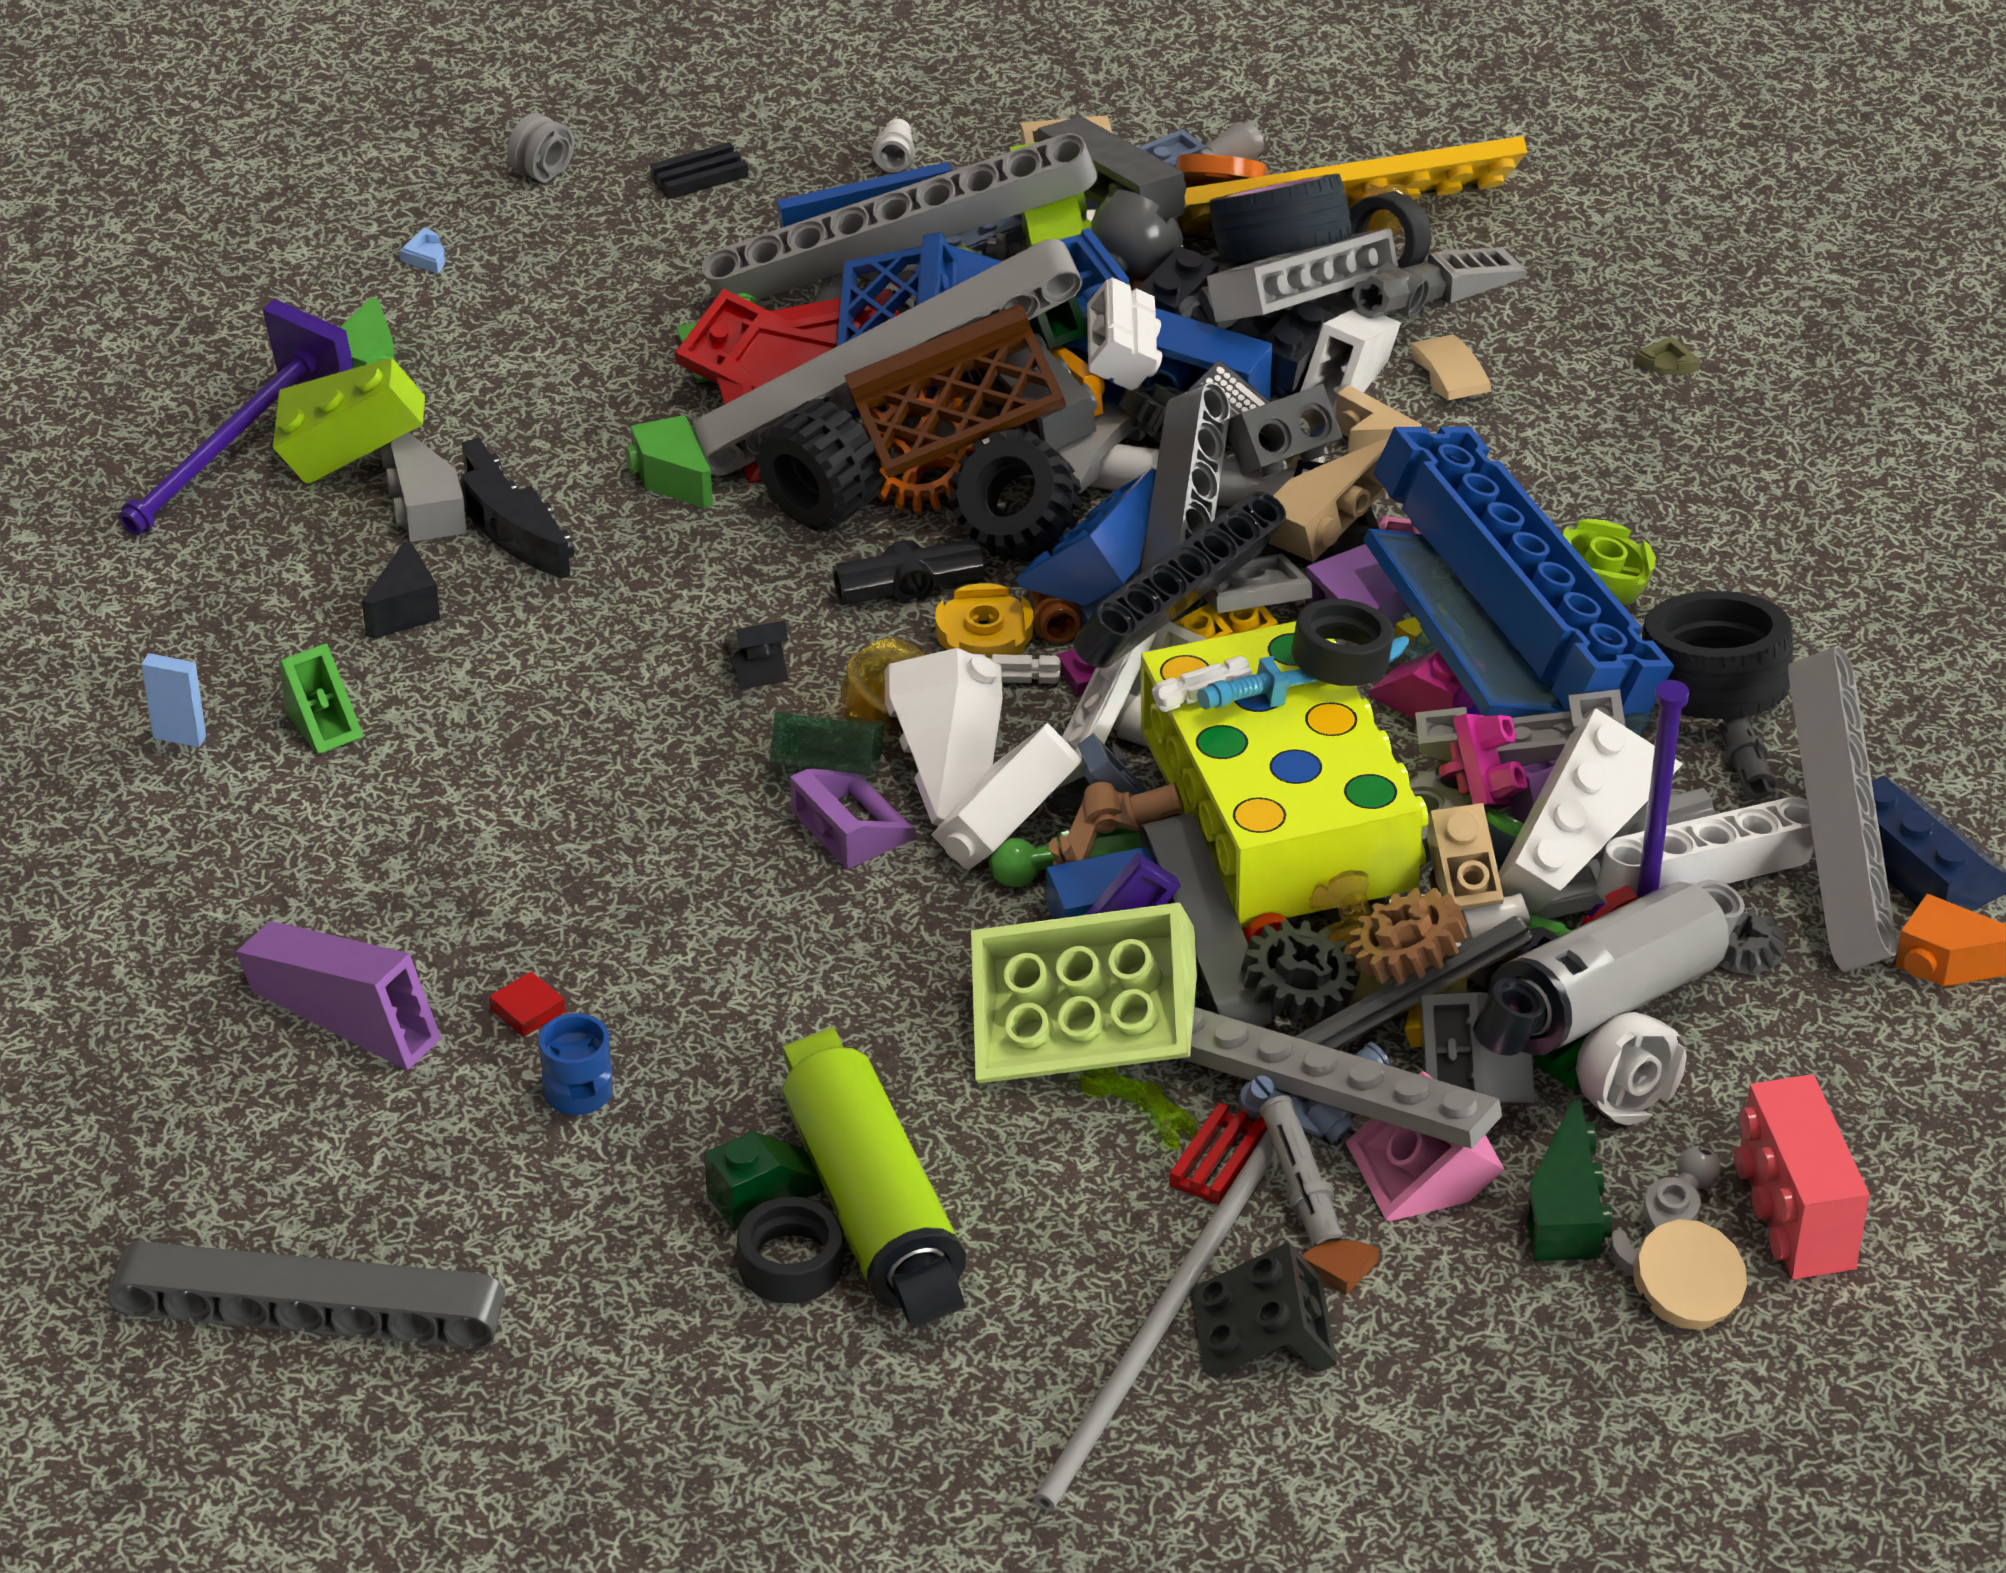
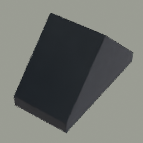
M403 542L362 600L367 637L378 638L440 620L437 584L413 544Z

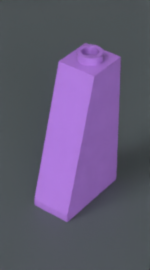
M269 921L236 951L252 992L407 1071L441 1040L411 956L407 952L274 921Z

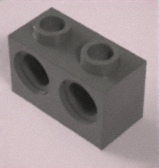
M1323 384L1229 418L1227 432L1242 475L1260 470L1262 478L1288 469L1289 466L1286 459L1300 455L1303 463L1330 453L1327 444L1343 438ZM1300 417L1309 424V436L1305 435L1300 428ZM1259 432L1267 436L1270 444L1269 451H1266L1261 446Z

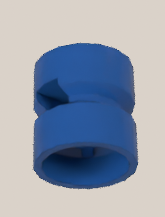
M582 1013L565 1014L545 1024L539 1034V1053L542 1067L543 1096L548 1105L558 1112L570 1115L587 1114L598 1110L609 1101L613 1094L609 1031L605 1024L594 1016Z

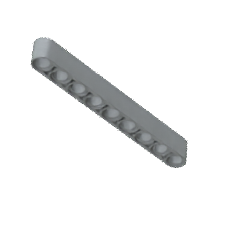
M1072 133L1061 134L717 249L704 259L702 272L715 297L724 288L736 295L747 293L754 296L756 300H760L844 272L845 261L920 247L923 244V235L941 232L944 238L1080 194L1088 190L1095 183L1097 171L1083 138Z
M1047 239L703 415L695 421L691 429L709 465L711 475H727L756 461L755 455L758 452L755 447L757 440L761 438L760 434L806 401L811 402L813 399H821L824 403L829 401L836 404L841 411L846 410L849 413L856 408L844 376L848 373L1018 304H1022L1028 320L1071 299L1081 289L1082 279L1066 245L1057 239Z

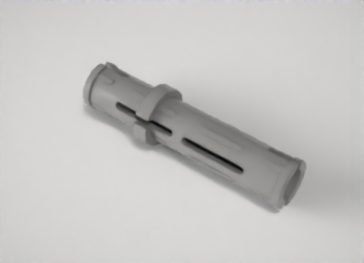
M1277 1096L1267 1100L1262 1104L1259 1112L1265 1121L1277 1157L1292 1193L1289 1195L1291 1208L1294 1213L1301 1215L1311 1242V1248L1330 1241L1347 1240L1331 1203L1334 1200L1332 1187L1329 1182L1322 1180L1310 1144L1296 1113L1293 1099H1290L1289 1096Z

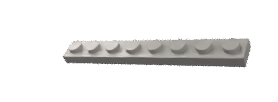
M1194 1007L1190 1057L1179 1058L1250 1081L1256 1080L1257 1076H1266L1272 1080L1276 1089L1470 1149L1502 1117L1499 1098Z

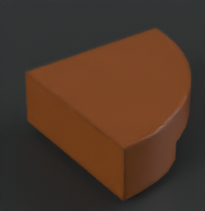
M1337 1240L1317 1245L1306 1251L1302 1257L1322 1277L1323 1283L1347 1295L1378 1263L1379 1249L1358 1241Z

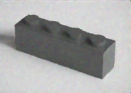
M1082 116L1037 128V142L1067 133L1077 134L1083 138L1097 171L1095 183L1088 190L1084 191L1085 197L1100 205L1108 194L1109 197H1112L1115 191L1125 190L1142 195L1159 205L1160 208L1156 214L1163 220L1184 215L1186 183L1182 171Z

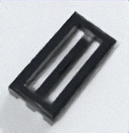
M731 142L650 164L651 178L668 199L746 178L748 177V164L745 160L741 161L739 152H734V146Z

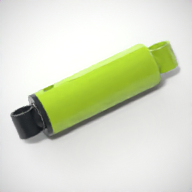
M833 1026L783 1045L781 1047L789 1071L782 1086L787 1110L836 1212L844 1236L857 1258L860 1270L877 1302L889 1308H900L911 1330L965 1309V1302L958 1280L966 1267V1252L946 1216L947 1214L927 1178L868 1057L853 1048L843 1047Z

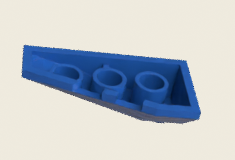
M1152 467L1114 490L1085 515L1086 519L1064 533L1058 539L1060 544L1053 549V556H1050L1048 551H1045L1022 571L1015 579L1019 586L1086 606L1100 597L1105 600L1127 584L1126 580L1140 564L1156 470Z

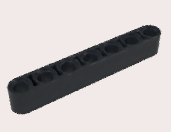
M1255 491L1247 495L1102 601L1074 639L1076 653L1083 661L1096 668H1107L1113 665L1259 555L1286 519L1284 506L1278 499L1264 491Z

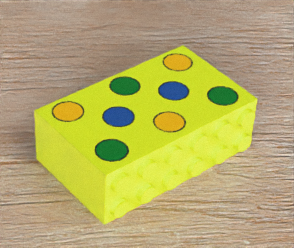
M1296 621L1141 653V733L1167 785L1176 782L1183 801L1185 814L1192 812L1195 815L1241 928L1246 927L1252 919L1264 913H1278L1286 918L1391 896L1395 893L1400 894L1412 891L1413 888H1419L1420 867L1426 864L1425 848L1421 840L1422 828L1428 825L1426 804L1421 796L1415 797L1410 788L1406 767L1403 763L1395 761L1387 733L1384 730H1378L1374 723L1371 705L1367 698L1361 699L1356 686H1338L1321 681L1289 686L1287 688L1285 705L1270 707L1271 702L1266 694H1260L1232 701L1229 705L1217 709L1213 707L1203 709L1198 701L1190 704L1181 703L1180 707L1166 712L1158 709L1152 694V689L1158 682L1172 677L1177 680L1182 674L1216 663L1222 665L1225 664V660L1237 656L1246 658L1252 675L1257 674L1259 659L1274 656V662L1281 672L1300 669L1295 664L1291 653ZM1326 639L1330 642L1336 643L1335 639Z

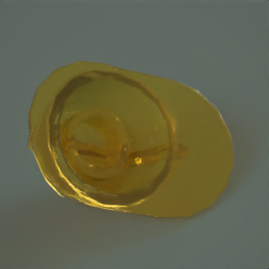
M888 637L874 641L860 652L854 654L847 662V673L841 682V697L847 706L843 718L854 719L857 717L866 724L875 727L890 725L897 720L898 717H890L885 705L884 670L891 663L924 656L925 654L911 643L899 638Z

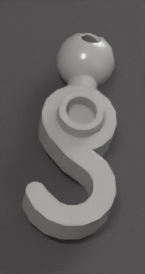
M1700 1145L1689 1147L1681 1153L1678 1159V1178L1665 1177L1655 1181L1648 1187L1644 1199L1643 1214L1649 1233L1660 1224L1677 1219L1698 1220L1701 1200L1697 1189L1709 1188L1717 1181L1721 1173V1166L1716 1153ZM1617 1229L1612 1233L1610 1244L1611 1259L1617 1268L1627 1275L1634 1276L1633 1262L1637 1251L1632 1248L1626 1232Z

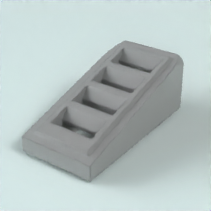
M1503 247L1440 251L1429 254L1427 261L1441 268V276L1447 283L1443 296L1450 303L1526 278L1527 272Z

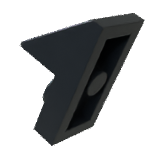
M785 621L735 629L724 639V644L740 689L788 681L782 645L789 640Z

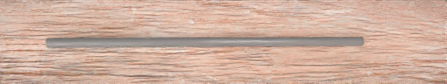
M1292 1093L1289 1094L1290 1096L1297 1098L1301 1101H1304L1306 1103L1310 1100L1299 1095H1295ZM1268 1129L1035 1494L1033 1500L1036 1506L1049 1511L1055 1509L1192 1291V1288L1277 1154Z

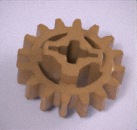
M1413 888L1406 898L1401 899L1398 893L1392 894L1390 904L1384 906L1383 904L1375 903L1372 905L1374 912L1371 916H1360L1357 920L1361 928L1350 931L1349 935L1353 943L1349 945V948L1357 966L1361 968L1366 978L1375 975L1378 983L1383 984L1391 976H1394L1397 984H1401L1412 973H1415L1419 979L1424 978L1425 969L1430 966L1441 969L1444 967L1442 960L1445 955H1457L1459 950L1456 943L1466 940L1467 935L1464 927L1467 926L1459 904H1455L1450 893L1441 897L1438 889L1433 888L1425 896H1422L1419 888Z

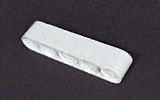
M1788 797L1668 825L1666 828L1659 888L1680 881L1698 885L1701 881L1715 880L1728 884L1808 863L1814 851V843L1807 799ZM1644 831L1617 837L1607 843L1596 883V893L1605 903H1608L1605 899L1607 894L1626 885H1629L1637 896Z

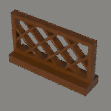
M1022 304L844 375L859 416H861L888 478L964 448L978 440L986 439L989 437V434L997 431L1003 432L1066 406L1065 398L1030 327L1028 316ZM1028 348L1031 353L1024 368L1004 363L1007 356ZM1036 367H1038L1040 373L1035 372ZM977 368L988 370L980 386L960 381L963 374ZM998 373L1018 379L1010 395L990 390ZM1028 382L1045 386L1050 392V395L1036 401L1021 398ZM933 386L943 388L936 404L915 399L922 388L927 387L928 389ZM954 391L974 397L966 413L946 408ZM984 400L1004 405L1000 415L988 420L976 416ZM885 403L899 406L891 423L873 418L870 410L886 406ZM909 410L929 415L921 431L901 426ZM940 418L960 424L955 434L945 438L932 435V432ZM879 431L885 433L883 438H881ZM895 436L915 442L910 452L891 459L888 449Z

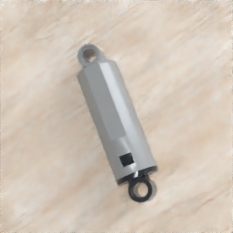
M1705 880L1701 881L1698 885L1681 881L1672 883L1502 964L1491 977L1488 998L1474 1022L1473 1031L1476 1039L1489 1051L1499 1055L1512 1056L1519 1052L1533 1055L1545 1054L1597 1029L1614 1016L1630 1012L1713 970L1724 959L1729 944V937L1744 912L1745 904L1742 897L1732 887L1720 881Z

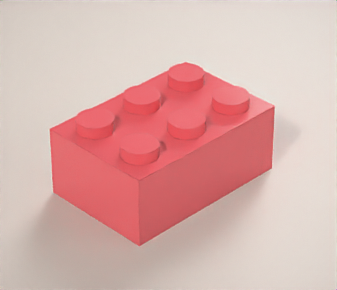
M1811 1074L1750 1084L1747 1106L1740 1110L1742 1139L1741 1146H1737L1734 1149V1164L1739 1178L1748 1179L1752 1188V1206L1757 1219H1765L1770 1229L1769 1242L1773 1257L1777 1261H1784L1792 1280L1856 1270L1870 1194L1815 1075Z

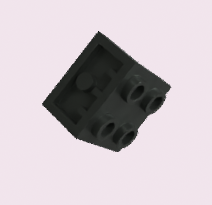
M1290 1242L1284 1243L1192 1288L1191 1292L1203 1371L1209 1377L1216 1378L1284 1345L1287 1346L1293 1356L1298 1357L1301 1355L1315 1371H1324L1337 1365L1322 1277Z

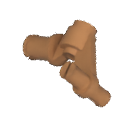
M1097 782L1088 786L1085 789L1082 804L1068 836H1059L1061 846L1056 837L1049 843L1050 853L1055 859L1053 866L1088 859L1098 832L1110 833L1118 827L1139 832L1140 825L1178 814H1185L1183 801L1176 782L1133 796L1129 791L1125 793L1117 792L1114 786L1108 782Z

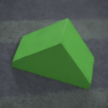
M327 643L279 661L285 713L316 754L364 737Z

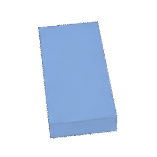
M148 653L141 666L153 738L200 747L206 738L196 663Z

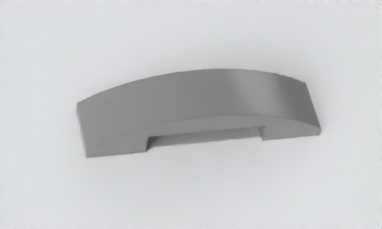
M1103 403L1104 414L1095 417L1097 431L1056 450L1071 464L1075 470L1073 475L1080 481L1082 490L1075 493L1080 494L1100 476L1101 458L1124 438L1141 441L1147 435L1133 426L1137 417L1127 414L1125 409L1119 405Z
M1620 689L1569 695L1570 711L1512 718L1516 738L1514 743L1497 748L1501 764L1514 761L1525 765L1558 759L1569 736L1595 708L1625 727ZM1466 707L1416 712L1419 752L1452 762L1448 745L1458 742L1453 718L1466 714Z

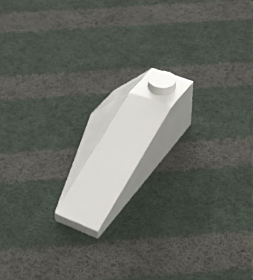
M959 648L891 663L884 670L886 708L890 717H898L904 732L899 741L903 751L911 752L919 770L914 777L931 823L937 826L946 819L992 767L1003 699L1001 665L992 662L985 656L974 655Z

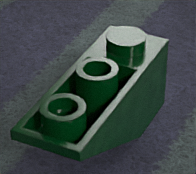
M1581 1100L1572 1101L1530 1182L1526 1224L1533 1261L1600 1259L1603 1238H1611L1610 1204H1601L1600 1196L1604 1194L1603 1166L1601 1163H1593L1592 1156H1595L1596 1153L1595 1126L1593 1122L1585 1123Z

